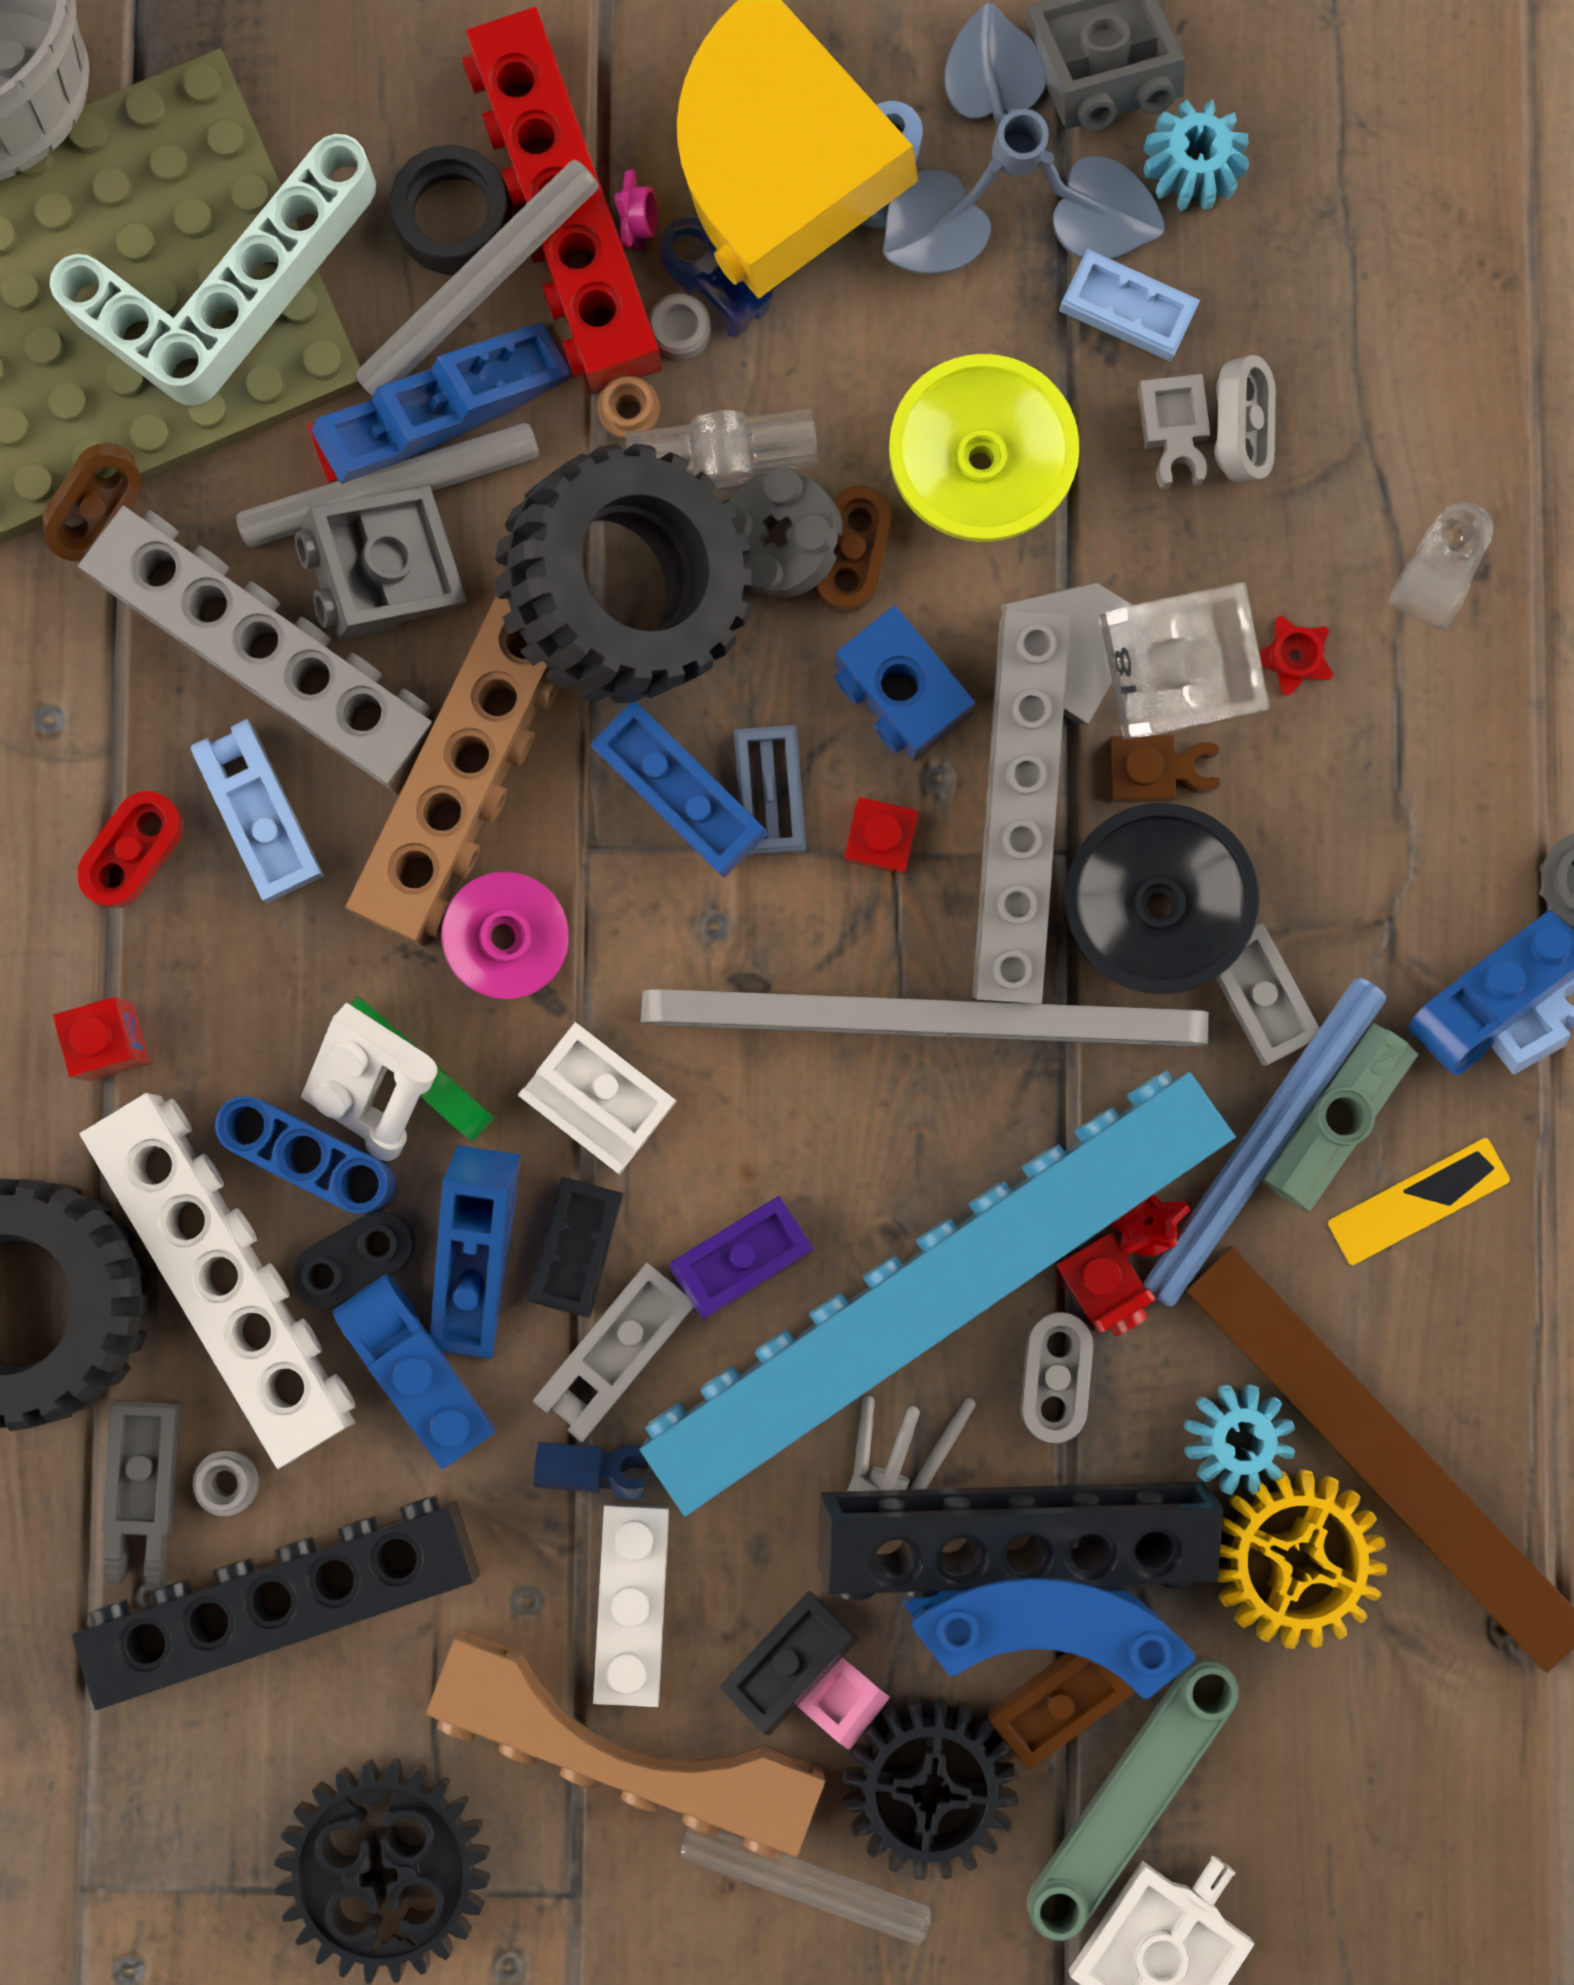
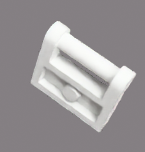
M346 1003L331 1020L301 1098L316 1107L323 1115L333 1118L365 1139V1147L373 1157L379 1160L390 1161L400 1155L405 1145L407 1133L404 1129L420 1094L430 1089L437 1074V1066L428 1055ZM389 1069L394 1072V1080L397 1084L384 1113L373 1107L372 1104L386 1071Z

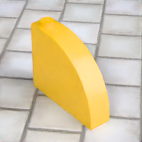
M738 0L716 22L704 38L691 62L679 99L677 141L681 165L699 220L709 239L717 249L714 252L717 263L733 284L737 285L743 280L759 299L916 184L919 180L914 149L906 137L782 0Z

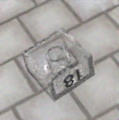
M1245 582L1128 606L1099 614L1123 739L1160 734L1270 709Z

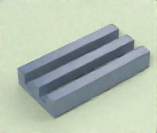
M797 725L734 729L739 803L752 816L747 743L760 742L766 829L769 832L767 839H762L746 857L767 853L768 855H778L781 852H806ZM785 740L792 837L780 838L772 743V741Z

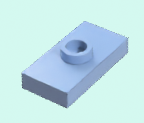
M1087 249L1061 302L1059 311L1172 362L1200 300Z

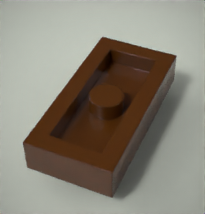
M1066 1652L989 1709V1722L1030 1771L1133 1695L1134 1692L1129 1684L1106 1667L1087 1658Z

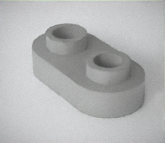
M1250 355L1226 362L1221 369L1216 383L1218 436L1214 449L1215 459L1219 468L1235 483H1245L1267 477L1272 470L1275 456V382L1268 364L1261 357Z
M1052 1312L1040 1317L1031 1326L1026 1341L1020 1404L1021 1417L1026 1428L1034 1436L1049 1443H1061L1072 1439L1081 1431L1087 1418L1093 1338L1087 1325L1078 1317L1068 1313ZM1055 1332L1065 1333L1070 1341L1068 1351L1062 1356H1053L1047 1349L1048 1338ZM1048 1397H1059L1064 1405L1062 1415L1053 1421L1044 1419L1041 1414L1043 1401Z

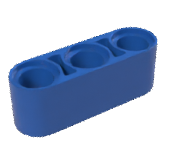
M249 1096L235 1097L226 1102L218 1111L215 1120L216 1135L220 1143L229 1151L345 1211L356 1214L379 1212L388 1207L395 1197L397 1190L396 1175L391 1166L386 1162L373 1157L370 1153L271 1102ZM249 1109H256L264 1119V1130L257 1141L246 1144L237 1133L238 1119ZM312 1137L318 1142L322 1157L320 1164L315 1170L304 1174L296 1168L293 1162V1152L300 1141ZM367 1166L376 1173L379 1188L373 1199L366 1203H360L350 1193L349 1182L356 1170Z

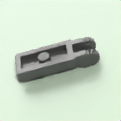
M134 1400L111 1401L101 1532L106 1533L104 1574L108 1584H123L129 1569L130 1541L128 1534L147 1535L144 1562L146 1585L163 1586L165 1584L170 1550L168 1535L173 1533L181 1403Z

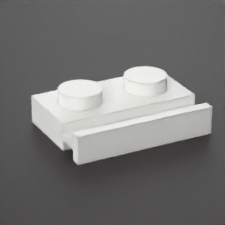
M576 1022L542 1063L527 1086L518 1094L519 1097L618 1174L623 1172L630 1160L677 1102Z

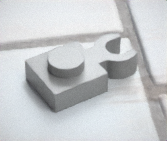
M1203 374L1140 381L1137 391L1145 449L1163 447L1164 454L1156 469V480L1160 489L1166 490L1170 488L1172 484L1171 466L1175 464L1188 466L1192 472L1193 486H1201L1206 477L1207 463L1203 454L1194 447V443L1207 442L1211 435Z

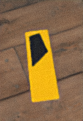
M1483 1138L1335 1216L1328 1221V1226L1348 1263L1355 1265L1508 1184L1510 1177L1490 1140Z

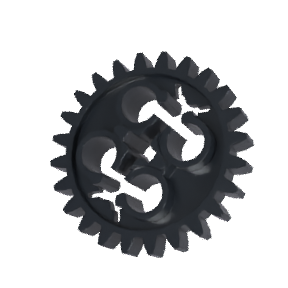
M394 1758L385 1776H379L373 1759H369L362 1766L359 1781L355 1779L347 1767H343L336 1774L338 1791L336 1792L323 1781L318 1783L312 1792L319 1807L301 1801L293 1813L304 1827L288 1825L281 1834L280 1838L295 1848V1850L280 1853L274 1861V1866L291 1872V1876L281 1880L275 1887V1894L294 1896L295 1900L281 1916L282 1920L286 1922L303 1919L305 1927L295 1942L299 1946L316 1938L322 1943L315 1959L318 1965L326 1961L333 1953L341 1956L339 1965L340 1977L344 1978L356 1962L363 1964L365 1981L371 1984L380 1966L387 1965L390 1977L394 1983L400 1982L404 1974L406 1961L409 1960L419 1974L423 1975L430 1966L429 1950L431 1949L437 1956L446 1961L454 1949L448 1933L456 1938L466 1940L472 1926L463 1914L480 1915L485 1901L470 1891L486 1888L491 1878L490 1873L474 1868L475 1864L487 1859L490 1853V1846L471 1844L470 1841L480 1831L483 1825L482 1819L462 1821L460 1815L470 1799L466 1795L449 1803L444 1798L449 1786V1778H443L432 1789L424 1785L426 1765L421 1764L410 1779L403 1778L401 1761L398 1758ZM389 1791H394L395 1795L389 1802L390 1808L383 1818V1822L389 1828L380 1839L384 1867L389 1869L396 1868V1872L387 1886L388 1902L390 1901L391 1911L398 1910L405 1898V1888L413 1884H422L430 1888L435 1895L437 1904L434 1909L428 1911H419L409 1907L404 1915L399 1929L404 1935L409 1934L417 1942L411 1941L406 1936L402 1938L397 1934H392L387 1941L382 1940L377 1949H373L371 1945L378 1936L376 1933L383 1921V1917L378 1912L386 1900L382 1873L370 1871L371 1866L379 1856L376 1831H368L361 1842V1853L354 1856H345L337 1852L331 1842V1831L337 1828H347L356 1833L366 1819L368 1813L362 1806L358 1807L350 1798H354L360 1804L365 1802L367 1805L374 1806L379 1799L384 1800ZM403 1817L417 1819L425 1828L427 1833L426 1841L419 1845H409L397 1836L395 1827L390 1826L397 1819ZM348 1895H356L365 1900L369 1905L371 1914L375 1915L364 1922H354L343 1914L340 1899Z

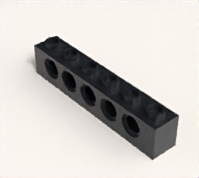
M1203 1481L821 1492L817 1566L828 1595H838L849 1600H865L871 1598L875 1593L903 1592L911 1597L929 1598L937 1595L940 1591L969 1590L984 1584L1021 1578L1062 1579L1097 1586L1108 1591L1127 1590L1133 1584H1160L1172 1589H1186L1192 1587L1195 1582H1217L1223 1507ZM1157 1532L1152 1541L1142 1546H1136L1144 1535ZM1094 1534L1091 1541L1085 1546L1072 1548L1080 1537ZM1031 1536L1030 1540L1023 1547L1016 1550H1007L1009 1545L1017 1538ZM957 1538H967L965 1544L958 1550L942 1552L950 1541ZM888 1541H903L900 1547L891 1553H877L878 1549Z
M437 1495L426 1497L400 1507L402 1519L378 1527L375 1516L367 1517L338 1528L340 1540L317 1548L314 1538L308 1537L275 1549L278 1561L254 1568L251 1557L213 1570L216 1582L192 1589L188 1578L151 1591L154 1603L130 1610L126 1599L89 1612L91 1624L71 1635L94 1711L473 1583L479 1577L480 1571L457 1500L440 1506ZM402 1539L413 1546L417 1556L414 1570L400 1572L389 1565L385 1550L390 1540ZM339 1560L351 1568L354 1575V1585L350 1592L339 1593L327 1585L324 1578V1569L328 1561ZM266 1582H279L288 1589L291 1595V1607L288 1613L279 1614L267 1608L262 1597ZM205 1603L218 1604L227 1613L229 1622L225 1634H213L202 1624L201 1610ZM143 1624L154 1625L162 1631L166 1642L162 1655L149 1654L141 1646L139 1632Z

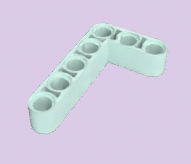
M333 134L324 137L315 144L174 318L98 260L83 254L65 257L56 264L50 277L52 294L79 328L172 399L189 406L206 403L219 391L371 203L376 193V181L365 151L356 139L345 134ZM350 166L357 169L354 176L349 180L343 182L329 180L338 168ZM305 214L318 216L315 224L309 229L303 231L290 229L294 220L299 216ZM266 262L278 264L275 273L269 278L263 280L251 278L255 268L260 264ZM99 284L98 291L94 297L85 302H75L77 293L84 286ZM227 310L238 311V317L231 326L224 329L212 328L214 319L221 312ZM139 321L149 322L146 332L140 338L124 340L127 328L133 323ZM189 358L198 359V366L190 376L182 379L173 378V371L181 361Z

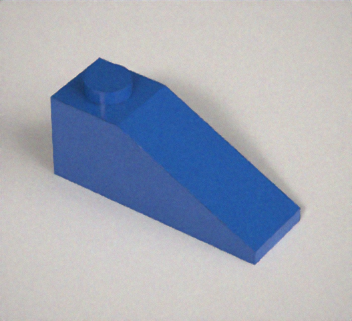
M457 1145L442 1184L430 1337L441 1352L489 1359L493 1357L516 1209L521 1154Z

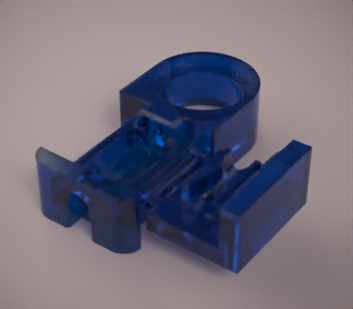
M682 216L676 218L669 223L663 234L661 260L664 268L688 294L698 287L729 320L727 335L731 337L739 336L748 329L749 320L753 315L756 319H760L768 312L773 294L772 291L784 281L758 299L743 280L735 285L722 271L714 256V252L717 249L705 232L699 217ZM693 236L705 244L707 253L698 261H684L675 255L672 244L680 237Z

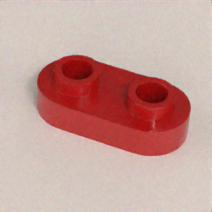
M140 791L127 797L80 859L77 867V882L82 893L92 902L111 909L123 908L136 901L182 837L184 822L179 808L162 794L153 791ZM151 816H159L162 821L161 830L154 836H145L143 833L145 820ZM114 867H122L124 871L123 882L116 888H109L106 884L108 871Z

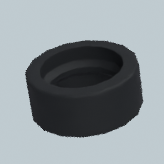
M454 144L430 147L411 157L397 173L389 196L392 221L409 256L426 269L446 275H455L512 219L507 189L495 165L476 150ZM457 178L473 182L477 185L487 199L488 213L485 223L475 234L462 241L443 243L432 240L422 233L416 222L415 206L417 199L428 187L441 180Z

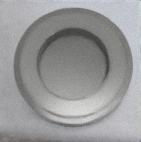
M682 293L671 294L659 300L650 312L649 323L662 356L675 361H685L698 356L706 348L711 336L710 317L706 307L697 298Z

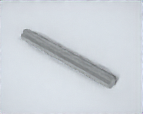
M570 161L357 370L356 377L363 388L373 396L377 387L405 378L597 191L598 183L591 172L579 161Z
M522 423L401 461L343 484L340 481H336L241 511L236 515L237 526L242 540L248 547L259 546L301 531V524L311 506L428 485L434 491L533 460L539 455V449L532 428L529 424Z

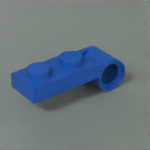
M1550 909L1425 1004L1411 1020L1407 1029L1408 1032L1453 1076L1464 1073L1484 1056L1500 1033L1574 978V931Z
M385 1273L332 1310L334 1318L343 1334L442 1470L495 1433V1425L422 1326L411 1301L391 1275Z

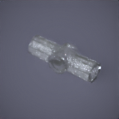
M812 408L746 417L743 412L735 410L713 411L695 417L690 425L625 433L627 448L634 443L651 445L657 450V459L668 452H672L688 461L689 465L686 471L693 476L703 471L717 484L715 489L745 484L752 480L754 475L769 473L777 467H787L794 470L819 466Z

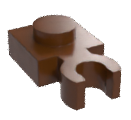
M1174 735L1111 736L1108 740L1110 803L1170 802L1176 798V783H1183L1186 788L1196 793L1214 791L1220 786V778H1203L1199 776L1194 769V762L1198 758L1215 757L1219 753V745L1211 742H1200L1191 746L1185 753H1175Z

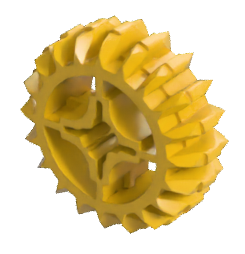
M1299 1469L1295 1477L1294 1487L1292 1488L1286 1472L1281 1470L1282 1478L1276 1480V1482L1271 1480L1273 1492L1269 1493L1266 1486L1261 1482L1259 1492L1252 1494L1255 1499L1252 1503L1248 1504L1236 1494H1232L1228 1499L1230 1506L1238 1511L1240 1515L1235 1523L1226 1517L1222 1518V1531L1230 1534L1228 1542L1221 1541L1219 1557L1227 1558V1563L1219 1565L1217 1582L1232 1581L1233 1583L1221 1591L1218 1599L1225 1607L1235 1606L1243 1602L1236 1611L1234 1620L1245 1628L1259 1618L1256 1626V1636L1265 1642H1269L1280 1627L1281 1643L1286 1648L1294 1649L1299 1642L1301 1629H1303L1308 1644L1313 1648H1318L1323 1645V1626H1327L1328 1630L1338 1639L1347 1636L1346 1627L1341 1620L1346 1613L1359 1623L1366 1621L1367 1614L1356 1605L1361 1595L1373 1601H1378L1381 1598V1592L1366 1582L1368 1575L1382 1576L1387 1573V1566L1384 1563L1369 1559V1553L1380 1551L1386 1546L1385 1539L1379 1535H1363L1365 1531L1374 1525L1377 1518L1373 1512L1368 1510L1359 1511L1352 1515L1359 1504L1360 1496L1355 1491L1347 1490L1336 1498L1339 1483L1337 1479L1326 1475L1315 1489L1313 1473L1307 1469ZM1293 1506H1308L1304 1517L1297 1516L1291 1528L1284 1533L1272 1534L1258 1529L1267 1518L1282 1509ZM1328 1515L1336 1523L1343 1537L1345 1545L1344 1569L1329 1562L1324 1552V1541L1328 1531L1323 1528V1525ZM1299 1543H1303L1302 1551L1310 1556L1309 1559L1323 1567V1570L1318 1571L1308 1565L1302 1570L1295 1565L1296 1573H1292L1293 1566L1284 1560V1556L1270 1547L1275 1545L1286 1551L1293 1547L1299 1551ZM1249 1547L1267 1556L1271 1564V1575L1267 1585L1272 1590L1266 1603L1257 1594L1249 1576ZM1323 1583L1334 1587V1590L1326 1598L1315 1605L1297 1610L1287 1609L1290 1601L1297 1602L1303 1590L1311 1584Z

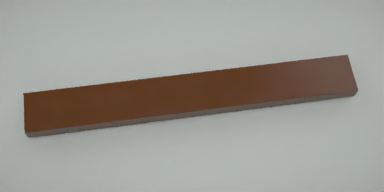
M1228 1246L1187 1286L1184 1292L1542 1671L1548 1673L1574 1648V1607L1233 1246Z

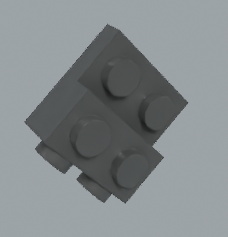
M1049 0L1027 7V26L1046 67V87L1065 130L1082 125L1088 131H1098L1110 125L1116 115L1142 109L1147 114H1158L1167 110L1174 103L1175 99L1184 97L1185 58L1157 0Z
M430 485L311 506L301 524L302 530L297 531L295 534V546L300 564L304 569H315L320 585V590H315L313 595L314 609L318 622L323 628L333 627L337 643L397 631L402 622L461 611L467 603Z

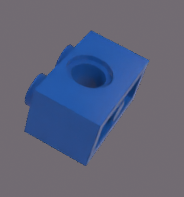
M895 605L835 652L834 666L839 672L833 676L834 681L855 706L864 701L878 718V721L873 724V728L894 754L899 753L903 749L910 759L914 761L972 714L976 702ZM892 675H904L913 681L917 692L906 701H895L887 697L883 692L882 682Z

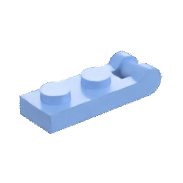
M247 718L231 726V734L214 742L209 738L203 739L191 745V750L262 901L268 904L324 877V874L265 753L262 741L253 724ZM243 756L249 768L228 778L224 765Z

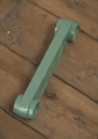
M1199 1658L1178 1674L1037 1877L1027 1895V1910L1033 1926L1041 1935L1051 1940H1067L1082 1930L1224 1725L1239 1699V1686L1235 1676L1223 1663L1212 1658ZM1208 1674L1220 1676L1223 1682L1220 1696L1209 1704L1194 1702L1192 1696L1195 1683L1201 1677ZM1056 1893L1066 1894L1074 1899L1070 1913L1064 1918L1050 1920L1040 1913L1043 1902L1051 1895Z

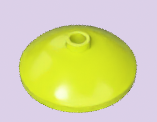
M973 354L957 357L941 363L921 376L900 402L894 415L889 439V459L893 478L900 494L912 511L936 530L954 538L973 542H995L1014 538L1044 522L1058 508L1068 493L1076 473L1079 458V436L1075 418L1069 404L1059 389L1045 375L1030 365L1013 358L994 354ZM982 453L990 458L992 465L987 469L979 470L971 465L969 458L974 454Z

